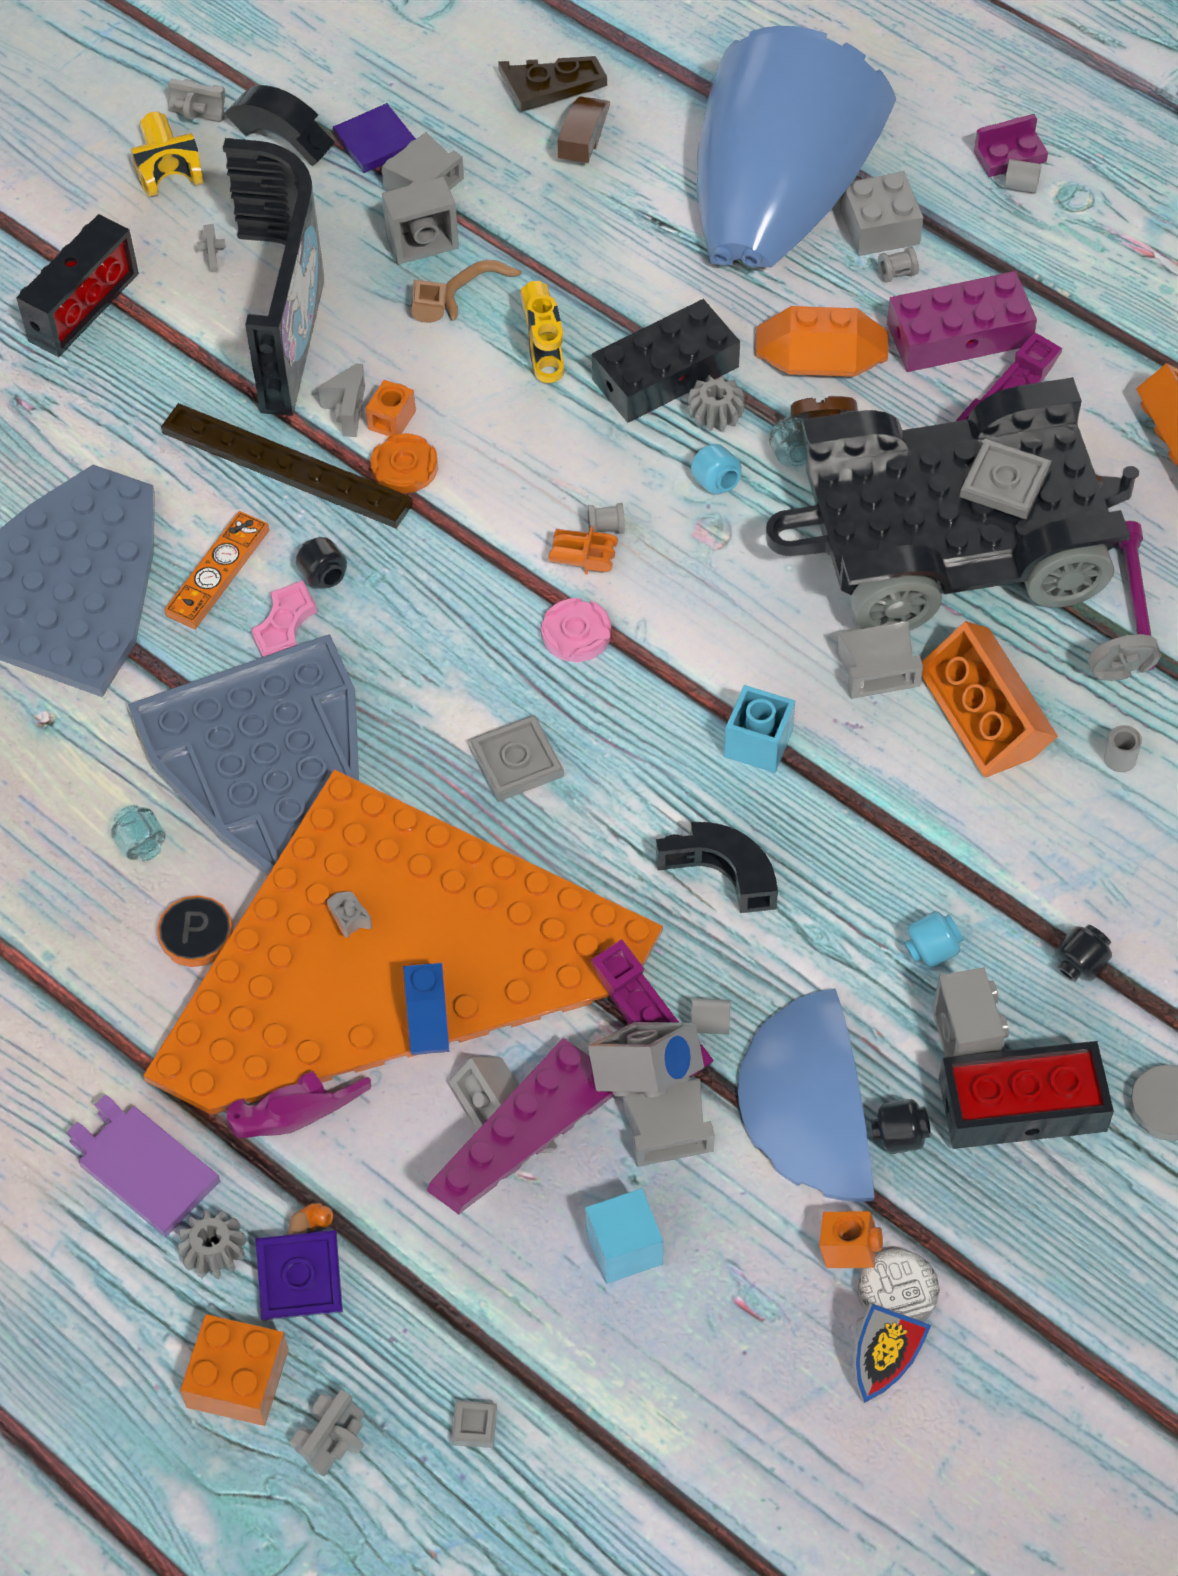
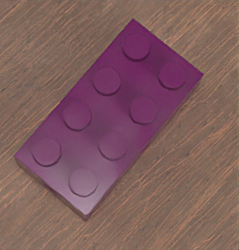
M1016 271L890 297L887 317L888 328L906 372L1020 349L1033 335L1037 324V318Z

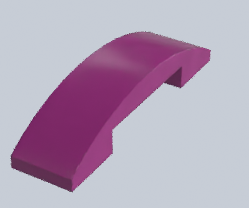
M1034 332L1015 353V362L981 400L975 398L956 421L968 420L975 406L996 392L1015 386L1043 382L1062 353V348Z
M622 939L591 960V964L602 984L629 1024L633 1022L680 1023L643 975L644 967ZM700 1043L704 1064L703 1069H705L714 1060ZM701 1069V1070L697 1071L696 1073L690 1075V1078H692L694 1075H696L697 1073H699V1072L702 1071L703 1069Z

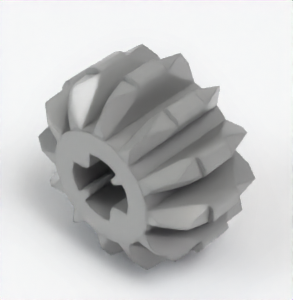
M708 375L706 382L697 380L694 389L690 390L688 395L690 418L695 419L697 427L707 425L709 432L714 427H719L724 432L727 425L736 426L738 418L742 417L744 413V394L742 389L737 388L735 380L725 382L723 375L718 380H714Z
M205 1209L203 1212L204 1219L199 1221L190 1216L188 1222L191 1228L180 1229L179 1236L183 1242L178 1244L177 1250L179 1256L185 1257L183 1264L187 1270L196 1268L197 1276L201 1279L209 1271H212L214 1278L219 1280L221 1276L220 1269L226 1268L234 1273L236 1267L233 1260H244L245 1252L241 1246L245 1245L247 1241L245 1233L239 1231L241 1227L236 1218L228 1220L227 1214L223 1210L215 1218H212L210 1211ZM213 1241H219V1243L215 1245Z

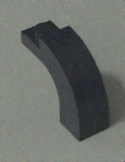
M268 85L251 87L241 94L224 113L245 136L259 128L269 129L278 133L311 166L315 165L335 143L314 121L318 114L310 106L293 94L277 87Z
M691 822V834L688 836L673 834L665 838L656 839V863L658 870L694 866L713 868L723 873L732 882L737 895L739 913L777 909L778 887L772 864L761 847L742 832L717 823Z

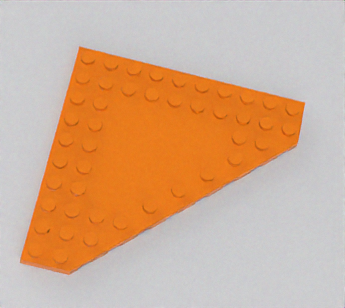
M334 769L143 1077L149 1084L211 1115L227 1111V1107L237 1100L245 1099L246 1102L249 1101V1104L263 1100L277 1089L298 1084V1079L311 1071H314L318 1079L323 1083L333 1080L332 1077L351 1071L357 1073L385 1065V1061L406 1055L407 1058L416 1056L411 1055L403 966L442 963L449 1043L458 1040L461 1043L488 1035L489 1031L509 1025L512 1028L540 1020L541 1016L561 1010L564 1013L591 1005L592 1001L609 997L610 995L591 964V960L622 939L644 967L663 932V926ZM350 891L353 892L360 904L370 915L372 928H358L349 937H344L328 909L327 900L336 893Z

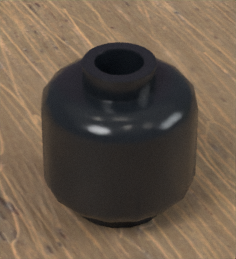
M317 537L306 541L296 555L295 563L299 572L315 588L334 587L342 581L347 569L345 555L327 537Z
M1089 924L1086 927H1073L1055 950V956L1061 963L1057 969L1073 982H1076L1078 978L1085 981H1093L1112 958V952L1109 947L1111 944L1110 939L1099 929Z
M913 1099L884 1103L878 1109V1119L871 1120V1129L875 1143L882 1142L885 1150L890 1154L919 1150L924 1146L925 1138L931 1137L926 1107H919L918 1103Z

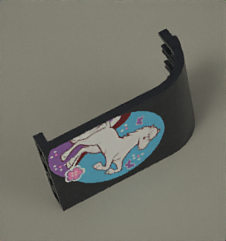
M225 138L223 152L226 153V169H228L227 176L230 177L231 199L234 200V215H236L235 221L238 224V239L274 242L285 245L268 316L248 314L245 327L260 413L293 416L324 285V268L311 175L304 162L296 154L282 146L257 140Z

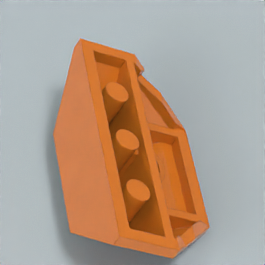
M790 306L756 327L755 356L761 360L765 359L772 366L787 374L855 377L872 369L878 363L882 364L888 361V331L858 308Z

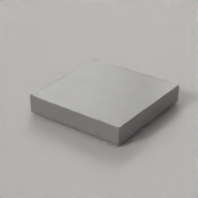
M985 439L962 486L960 497L1027 520L1050 470L1052 461Z
M535 715L469 740V747L497 802L564 777V769Z

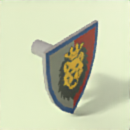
M873 1303L869 1304L865 1316L859 1318L856 1322V1330L859 1333L855 1343L853 1361L855 1382L862 1402L865 1403L884 1393L904 1375L922 1348L930 1330V1324Z

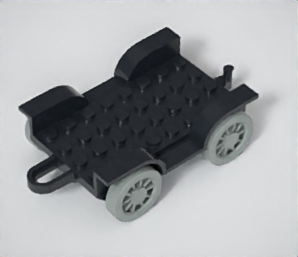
M1073 377L1007 388L988 396L977 404L971 411L968 420L902 430L901 424L896 417L876 410H863L802 420V426L808 443L806 473L816 505L783 510L772 515L766 525V542L772 551L783 556L818 553L831 555L840 590L851 595V607L854 618L861 629L880 626L887 622L897 623L903 621L909 622V631L918 628L929 621L939 610L942 603L941 588L945 595L1024 582L1028 595L1033 602L1046 607H1066L1092 598L1101 592L1111 581L1114 574V566L1108 551L1115 547L1118 541L1129 540L1130 533L1122 511L1109 512L1108 508L1131 498L1135 479L1139 476V470L1134 466H1127L1123 469L1122 477L1098 476L1095 474L1077 424L1082 400ZM985 439L1052 461L1050 470L1027 520L960 497L962 486ZM820 524L823 535L786 541L780 538L779 533L786 529Z

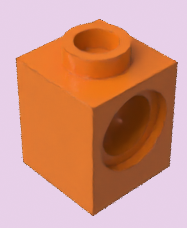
M384 379L366 406L368 429L388 437L402 434L416 412L414 390L403 384H396Z
M871 1211L823 1212L819 1247L826 1267H875L876 1252L882 1251L883 1235L881 1227L875 1226Z

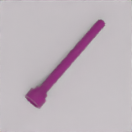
M1125 521L1130 533V539L1118 541L1116 545L1124 551L1136 632L1137 634L1152 636L1138 548L1143 541L1142 527L1136 521Z

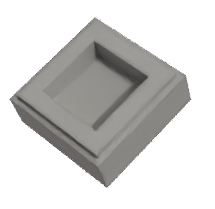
M456 1401L452 1445L494 1448L497 1403Z

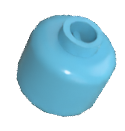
M710 444L703 447L692 461L691 473L693 478L712 494L728 492L735 488L740 480L742 466L739 459L720 444Z
M934 911L909 925L908 934L910 940L904 942L914 962L922 959L925 965L933 968L959 954V943L964 941L950 914L943 916L940 912Z

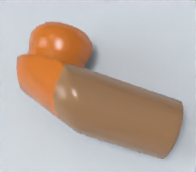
M312 1203L292 1215L287 1235L309 1233L319 1227L327 1228L333 1220L332 1210L320 1203Z

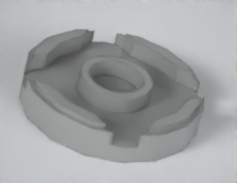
M1162 1065L1155 1066L1141 1074L1133 1086L1130 1107L1133 1118L1139 1125L1141 1123L1148 1130L1147 1133L1155 1138L1168 1141L1178 1140V1066Z

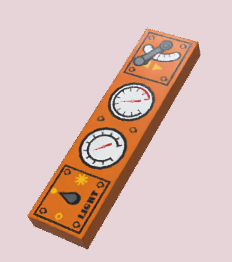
M239 511L164 609L166 617L196 630L270 531L268 523Z

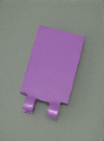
M105 1094L94 1106L99 1110L97 1115L107 1125L93 1137L82 1124L76 1122L66 1132L72 1138L69 1142L84 1154L79 1160L81 1168L166 1238L220 1182L219 1175L138 1108L133 1106L125 1114L116 1102Z

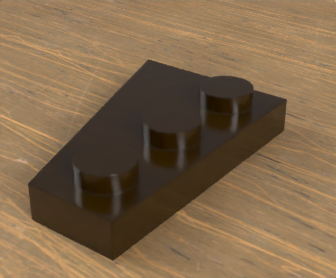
M596 56L558 58L555 63L538 64V59L526 60V65H510L509 61H498L499 72L521 112L607 86V75Z

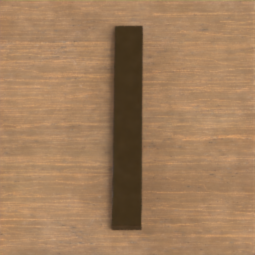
M180 403L176 405L161 426L164 435L395 529L398 528L413 505L412 497Z

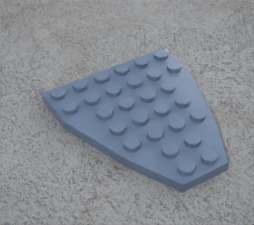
M91 465L31 503L0 528V661L100 697L104 696L137 640L154 555L155 491L152 484Z
M330 634L128 704L152 768L224 843L267 876L334 769L359 781L355 688Z

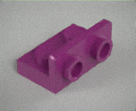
M1035 114L1017 117L977 129L974 153L988 177L1007 173L1010 159L1037 164L1047 162L1048 151L1036 133L1037 118Z

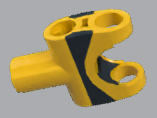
M158 111L147 113L140 121V127L146 144L130 149L140 184L148 197L158 195L159 182L164 177L172 174L184 175L195 186L204 184L198 147L193 134L189 133L174 137L165 114Z
M541 281L528 282L520 289V297L528 327L529 353L534 374L541 382L554 383L564 376V361L561 350L563 329L558 306L555 299L550 296L547 284ZM548 366L558 369L551 374L541 371V369Z

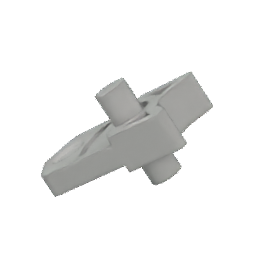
M214 224L203 225L205 241L197 242L198 251L207 250L211 272L218 271L216 253H218V248L226 247L225 239H216Z
M339 892L327 900L328 909L344 937H349L358 928H372L370 915L360 904L353 892Z

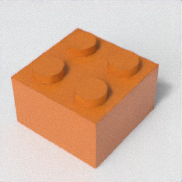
M205 1314L180 1389L186 1408L265 1426L289 1351L284 1332Z

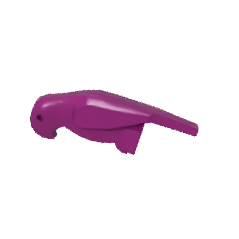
M314 1071L302 1075L298 1079V1084L275 1090L267 1095L257 1106L246 1105L245 1099L233 1102L226 1111L228 1126L237 1138L293 1133L337 1111L370 1090L372 1087L371 1079L366 1077L340 1091L326 1093L321 1081Z

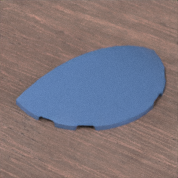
M836 989L815 992L794 1000L774 1016H771L752 1038V1043L747 1050L745 1058L742 1060L738 1079V1103L742 1122L756 1149L760 1148L773 1162L774 1170L793 1184L799 1186L803 1183L821 1190L826 1198L855 1202L874 1201L873 1178L862 1098L844 1013Z

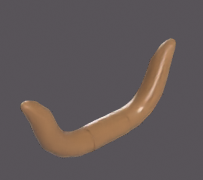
M483 260L470 265L458 273L446 284L445 307L451 319L455 320L458 316V306L454 295L459 288L485 272H496L505 276L516 277L522 274L521 270L497 260Z

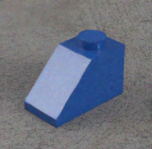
M442 963L403 966L411 1055L450 1052Z

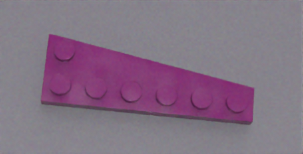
M563 1037L430 1181L427 1192L459 1215L496 1187L499 1181L508 1178L517 1171L527 1159L535 1153L538 1155L546 1149L552 1140L560 1134L564 1135L571 1130L577 1121L587 1114H592L613 1098V1091H596L590 1056Z

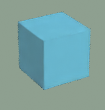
M744 685L726 726L724 757L776 773L793 732L796 701Z
M642 1188L585 1207L586 1232L606 1284L663 1265L664 1241Z

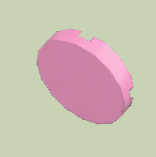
M570 598L559 601L548 609L542 622L541 637L545 648L555 657L564 661L583 662L595 658L605 650L610 642L611 621L607 612L599 604L590 601V603L582 602L581 598Z

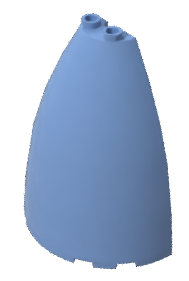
M772 26L751 31L748 37L740 41L736 39L725 50L718 64L706 103L697 153V197L702 230L711 264L732 265L735 259H741L744 264L750 267L772 268L825 217L854 181L880 137L896 102L893 88L880 69L875 71L864 60L866 55L848 43L842 46L826 39L827 34L821 31L797 26Z

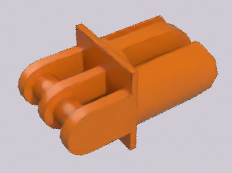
M591 526L589 533L555 529L553 548L550 549L548 557L549 562L585 567L586 575H588V570L601 572L612 570L613 563L610 560L615 557L616 552L613 548L618 544L616 536L594 532L593 526Z

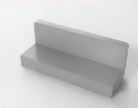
M471 1057L449 1081V1084L477 1129L489 1119L519 1086L501 1057ZM552 1140L548 1147L540 1153H552L557 1148L555 1141Z

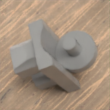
M171 79L168 82L170 91L168 111L181 113L185 119L189 120L200 117L221 122L224 119L225 88L223 86L213 85L211 87L197 84L195 81L188 79L183 81Z
M342 1390L339 1391L336 1397L321 1394L313 1406L312 1413L320 1421L314 1431L305 1427L299 1428L290 1440V1444L296 1452L305 1459L315 1473L321 1476H325L336 1459L340 1461L347 1450L359 1454L364 1447L357 1434L363 1427L360 1421L365 1414L353 1403V1397Z

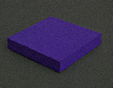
M388 103L333 126L334 136L363 173L384 165L388 159L396 156L406 148L411 141L416 140Z
M336 1230L255 1238L262 1321L343 1313Z

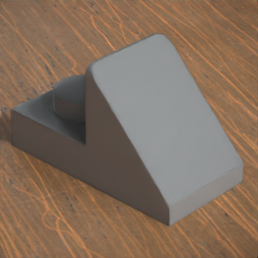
M356 363L319 387L321 407L336 410V422L341 423L343 436L357 437L366 386L363 364Z

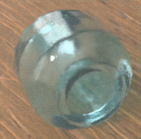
M788 417L780 420L773 426L769 434L770 447L777 460L790 468L806 464L808 443L802 426L803 419L798 417Z
M138 805L128 806L121 810L114 817V824L111 827L112 838L122 854L129 860L141 859L142 861H149L155 858L161 852L160 847L166 839V832L154 812L147 807H139Z

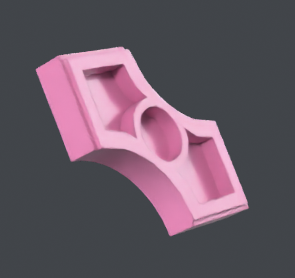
M303 580L271 592L273 606L269 616L263 623L251 630L252 638L262 657L296 646V634L300 625L308 617L317 613L316 604Z

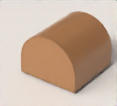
M414 279L411 313L415 319L431 323L443 317L446 284Z

